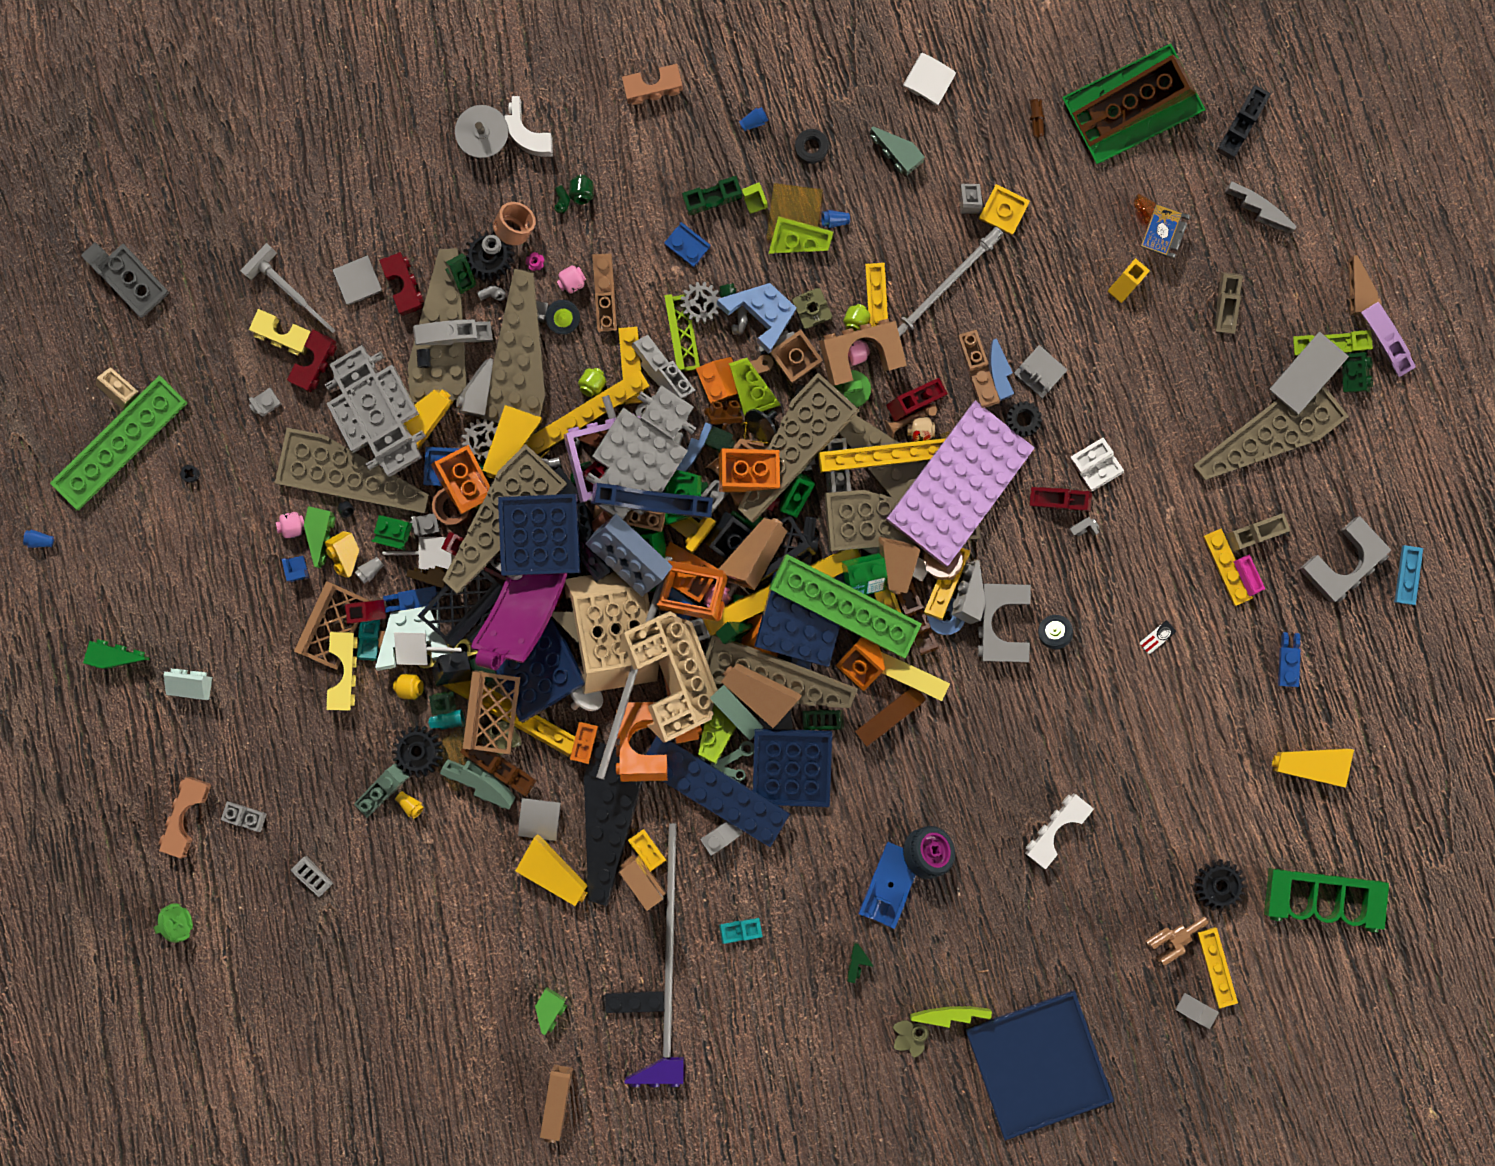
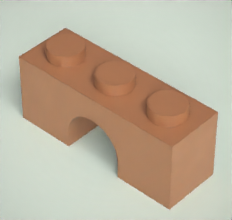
M673 64L659 68L660 79L654 85L644 83L640 73L623 76L622 81L628 104L637 105L647 99L658 100L661 96L668 94L669 96L678 95L680 91H683L678 65Z

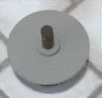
M476 105L465 110L458 118L455 126V137L460 148L468 155L477 158H487L495 155L504 147L508 138V125L504 116L497 109L487 105Z

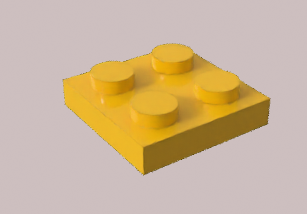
M996 184L979 220L993 227H998L1001 231L1013 236L1030 201Z

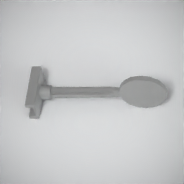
M267 243L240 270L250 280L260 271L264 275H268L332 333L336 331L307 304L299 293L272 269L269 262L277 252Z

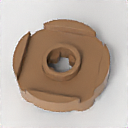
M959 551L949 566L944 567L925 552L924 564L927 573L933 578L952 580L960 572L963 558Z

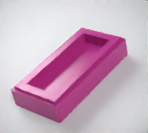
M1250 554L1234 561L1249 597L1265 590Z

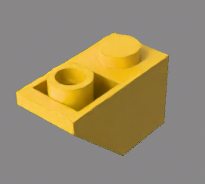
M1135 258L1107 292L1122 303L1150 270Z
M342 531L325 541L326 552L335 564L333 567L336 573L349 578L352 575L359 548L352 533Z

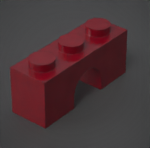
M399 252L380 259V264L388 281L394 279L404 281L402 291L392 295L399 314L405 316L423 309L422 303L424 299L421 292L416 290L415 285L418 283L415 275L410 274L408 269L411 267L408 257H404Z
M312 329L304 346L313 351L314 361L306 367L295 363L287 381L310 393L312 390H315L320 380L318 378L321 372L324 373L328 367L327 361L329 357L333 356L337 349V342Z

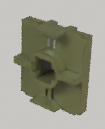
M820 288L808 291L792 299L804 329L814 327L833 318ZM813 304L816 307V311L810 313L808 306Z

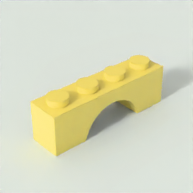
M330 632L329 652L338 656L342 661L344 675L336 686L327 690V710H350L351 706H355V694H351L352 687L356 685V675H352V668H356L357 656H353V648H357L358 637H354V632Z

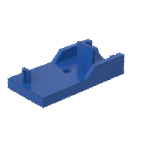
M887 841L858 914L895 929L916 875L909 870L904 861L903 847ZM893 882V887H888V883Z

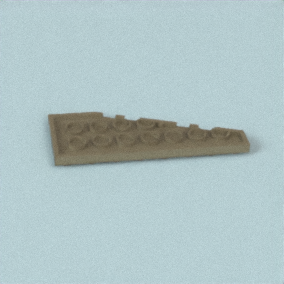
M514 269L492 367L485 415L481 416V419L497 423L500 421L505 405L541 417L546 396L534 273Z
M1325 386L1319 390L1298 415L1277 399L1192 466L1205 481L1318 441L1349 416Z
M286 428L275 484L426 514L430 496L395 475L388 477L384 469L379 466L369 470L366 465L369 460L357 453H353L350 449L325 435Z
M866 490L825 493L829 551L879 547V537L915 544L886 521V518L900 499ZM979 525L968 540L980 539Z

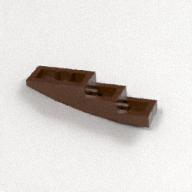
M911 580L908 592H900L896 596L903 614L922 623L914 641L920 655H924L937 650L938 645Z
M911 687L858 728L855 733L867 747L925 702L926 699L920 691Z
M477 740V745L486 746ZM463 748L460 753L524 796L528 795L537 781L495 752Z

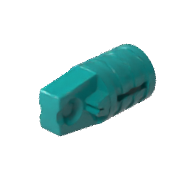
M462 709L437 713V716L429 718L430 729L441 728V730L459 726L463 727L465 725L464 713Z

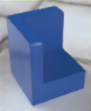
M304 556L282 559L286 581L294 582L309 578Z

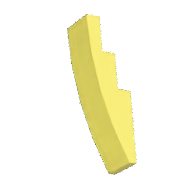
M881 652L885 666L882 674L940 701L943 700L950 683Z

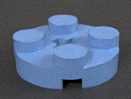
M954 598L951 599L947 611L950 612V620L946 619L943 621L927 615L931 629L940 635H951L959 631L964 625L963 620L951 615Z

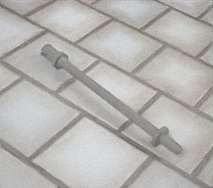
M994 227L985 238L980 239V246L908 318H901L903 323L898 327L899 336L908 328L913 330V323L985 251L993 249V245L1004 236L998 227Z

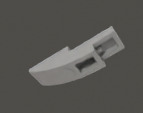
M475 319L452 320L413 326L415 345H452L458 342H491L493 340L490 321L475 322Z
M649 335L633 342L632 348L641 358V366L659 386L662 385L681 399L695 392L693 386L674 361L668 362Z

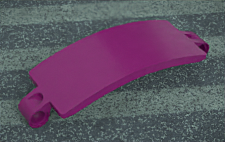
M568 573L526 574L518 580L506 578L493 609L471 645L473 650L478 651L475 659L477 666L497 670L505 659L520 663L527 659L555 609Z

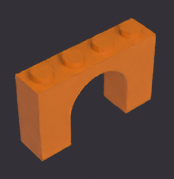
M628 702L617 736V739H620V745H616V757H620V763H616V775H620L621 782L668 781L667 755H641L636 753L629 745V741L635 732L643 728H649L647 725L654 722L648 706L656 702Z

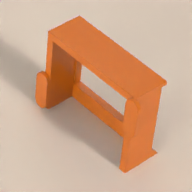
M668 560L673 567L665 576L659 602L657 603L661 611H671L677 614L719 622L725 607L722 601L728 579L723 570ZM676 572L717 580L709 608L668 600Z

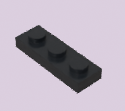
M664 991L605 993L606 1013L664 1011Z

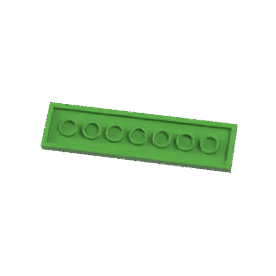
M159 375L50 484L76 510H80L188 402Z
M785 554L769 587V590L902 658L907 657L922 623L788 554Z

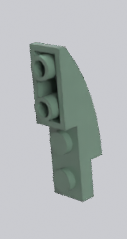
M448 759L441 769L440 774L446 778L463 783L467 787L475 788L474 795L481 800L492 802L506 809H510L516 797L501 780L469 760L465 765H461Z

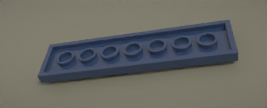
M656 736L646 755H667L668 781H663L664 783L769 847L772 846L791 814L671 740L663 742Z

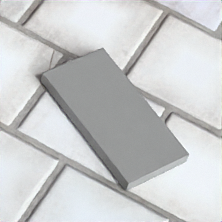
M1318 332L1269 388V391L1298 415L1349 356L1321 332Z

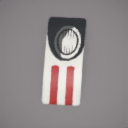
M1166 620L1144 638L1140 645L1150 654L1169 639L1176 630Z

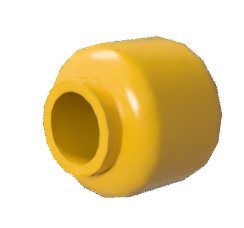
M402 674L395 680L393 689L399 698L415 700L423 693L424 684L417 675Z

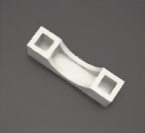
M1076 794L1066 796L1062 802L1063 807L1059 811H1054L1050 816L1051 822L1047 826L1043 825L1038 831V838L1035 841L1031 840L1026 846L1027 851L1025 854L1044 869L1058 855L1054 848V835L1059 827L1070 822L1082 824L1094 810Z

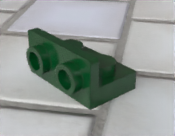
M1366 352L1347 354L1349 357L1342 364L1343 392H1370V387H1373V377L1369 373V368H1372V358Z

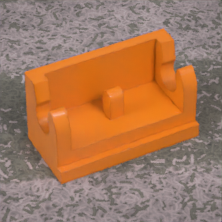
M579 722L570 760L589 764L598 728L597 725Z

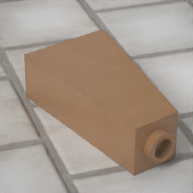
M763 518L718 570L725 572L728 577L727 582L752 590L756 589L788 532L782 526L783 523L775 518L772 520Z
M738 663L733 668L729 666L723 673L725 677L721 681L772 728L779 723L802 696Z
M554 1064L551 1070L540 1138H544L545 1142L555 1143L561 1138L573 1073L572 1067Z

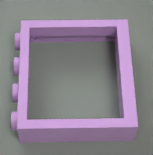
M616 418L605 420V424L599 426L598 422L586 425L587 428L579 430V427L570 428L568 433L564 434L580 503L589 501L588 499L592 495V491L587 492L574 438L609 430Z

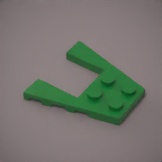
M676 469L664 488V493L701 496L702 476ZM666 514L663 526L691 517ZM631 526L638 534L651 531V529Z

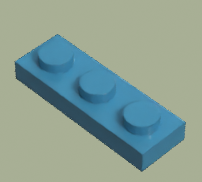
M1402 546L1395 603L1416 605L1423 548Z

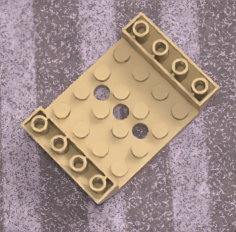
M615 571L597 582L592 575L566 579L564 589L566 599L571 598L584 674H582L585 685L582 686L583 694L625 687L632 664L627 652L619 653L621 636L623 632L630 629L629 624L631 621H635L638 625L645 623L650 608L648 593L641 596ZM613 624L619 626L620 631L618 634H614L611 631ZM594 627L601 629L602 633L599 638L593 635ZM654 661L638 669L634 685L657 681L659 661Z

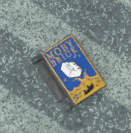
M1156 204L1140 247L1175 259L1176 254L1170 253L1169 250L1178 251L1187 227V223L1180 220L1181 218L1189 220L1190 215Z

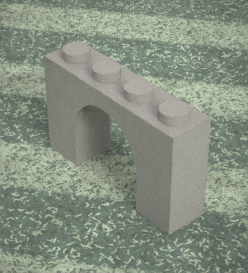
M1360 516L1355 517L1341 530L1354 544L1359 554L1358 565L1352 573L1348 575L1335 573L1318 555L1312 556L1299 568L1330 603L1342 601L1347 596L1346 592L1350 588L1352 590L1361 583L1359 580L1364 575L1366 577L1375 570L1373 567L1378 562L1381 564L1389 557L1387 554L1391 549Z
M983 584L986 604L981 618L982 626L978 627V638H981V646H978V657H981V661L1029 662L1030 643L1006 642L999 639L992 629L991 621L994 612L1002 605H1029L1031 585Z

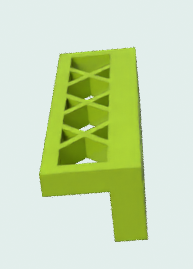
M672 294L664 295L676 365L681 372L696 370L700 365L692 320L689 321V314H687V317L683 315L686 309H683L680 313L674 308L673 301H679L681 297H686V295L673 297ZM681 317L689 323L685 331L677 326V322ZM684 336H687L692 341L688 350L680 344ZM687 354L695 358V366L684 367L683 360Z

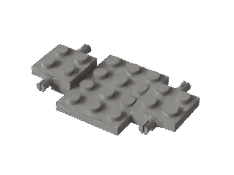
M361 345L329 364L333 370L334 379L326 383L325 386L330 391L339 385L343 394L328 402L327 405L350 450L355 453L369 444L375 458L366 463L367 468L371 470L380 465L383 467L386 475L391 477L422 458L417 448V442L426 438V435L421 430L412 436L403 424L419 415V412L396 368L390 365L377 372L375 363L385 357L381 351L371 357L368 355L365 347Z
M661 385L652 397H649L642 391L639 393L637 398L646 403L645 410L640 418L622 408L592 455V458L606 466L607 470L601 478H597L589 473L586 480L592 484H611L662 493L688 450L674 442L673 439L682 428L693 434L696 427L687 422L688 416L694 407ZM597 505L612 516L617 514L622 519L631 510ZM634 510L640 515H642L644 512L642 510Z

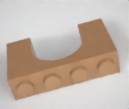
M888 318L877 321L878 325L871 326V323L860 326V330L853 331V328L843 330V335L836 336L835 333L825 335L824 340H820L819 344L829 383L833 386L853 381L848 362V352L851 345L860 338L868 339L876 345L883 371L907 366L896 321L889 322Z
M632 855L622 863V869L619 873L646 911H648L663 900V895L666 892L639 855L637 857Z

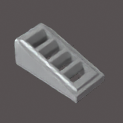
M307 856L303 857L290 870L318 897L333 884ZM306 864L308 867L301 872L300 869ZM310 870H313L314 872L308 878H306L305 875ZM318 875L319 878L312 884L310 881ZM322 880L326 883L318 890L316 886Z

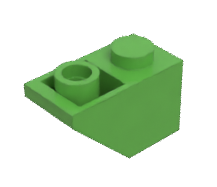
M546 987L535 1005L541 1033L546 1035L547 1031L552 1032L557 1024L554 1019L557 1014L562 1015L567 1007L564 1004L566 998Z

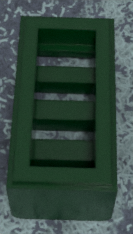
M726 622L716 632V635L723 644H728L743 638L754 626L752 623Z
M843 710L803 711V730H841L844 728ZM825 714L829 716V725H826ZM833 714H836L837 725H834ZM810 715H813V726H810ZM818 715H821L820 726H818Z

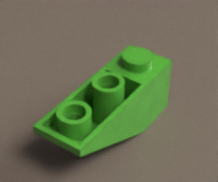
M308 506L304 528L314 567L321 569L327 558V554H325V541L331 538L329 533L330 529L335 525L336 517H334V513L331 511Z

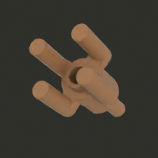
M1203 917L1186 929L1182 924L1174 930L1164 928L1145 942L1153 950L1166 943L1169 949L1156 957L1160 964L1162 963L1163 966H1166L1185 953L1184 946L1193 941L1190 935L1209 922Z

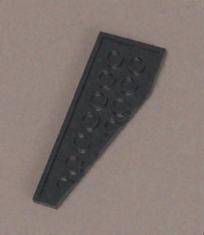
M594 741L589 764L584 775L588 901L608 906L643 781L621 782L620 775H616V763H620V757H616L615 746L604 780L596 778L607 744Z

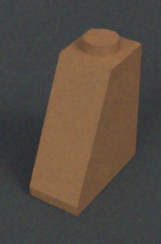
M879 537L880 555L885 558L888 576L886 586L894 594H900V592L907 593L920 549L912 543Z

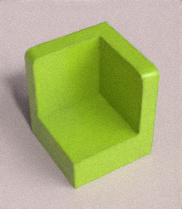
M760 183L742 189V196L750 214L768 208V203Z

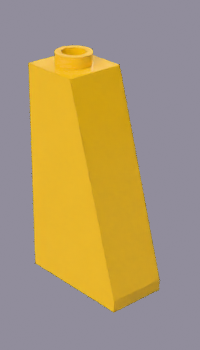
M443 389L441 391L433 390L417 402L415 406L419 415L403 423L412 436L421 430L425 433L426 438L417 442L418 450L454 402L450 399L451 395Z
M507 405L504 406L482 470L486 472V477L495 479L497 472L529 441L541 424V417Z
M1326 749L1277 752V755L1273 757L1272 767H1274L1273 771L1346 788L1354 750Z
M537 834L515 871L576 906L578 901L582 903L587 895L585 889L588 885Z

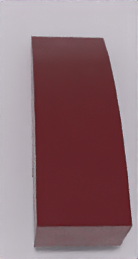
M1031 487L1029 506L1090 512L1092 492L1062 488Z

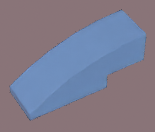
M996 338L991 342L989 370L999 400L1002 401L1014 394L1007 379L1013 372Z

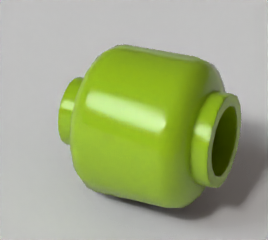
M864 305L850 306L843 319V324L846 330L853 328V331L860 330V326L869 323L871 314Z
M598 368L586 369L578 381L579 390L588 397L599 395L606 384L604 372Z

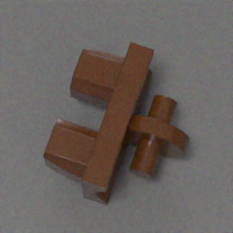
M736 400L728 402V407H723L721 402L715 401L711 403L710 408H705L704 414L708 416L709 423L718 425L719 430H725L727 425L742 423L743 421L740 405Z

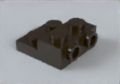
M436 565L435 569L429 567L428 571L415 567L414 571L408 569L406 577L443 588L446 585L443 578L447 569Z

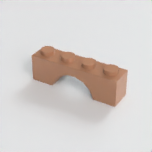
M193 777L182 779L178 788L180 791L179 796L175 798L172 804V809H174L172 816L168 817L165 827H167L166 833L161 836L159 846H161L159 851L178 858H185L187 856L192 838L184 829L183 820L185 813L194 804L206 802L212 784Z

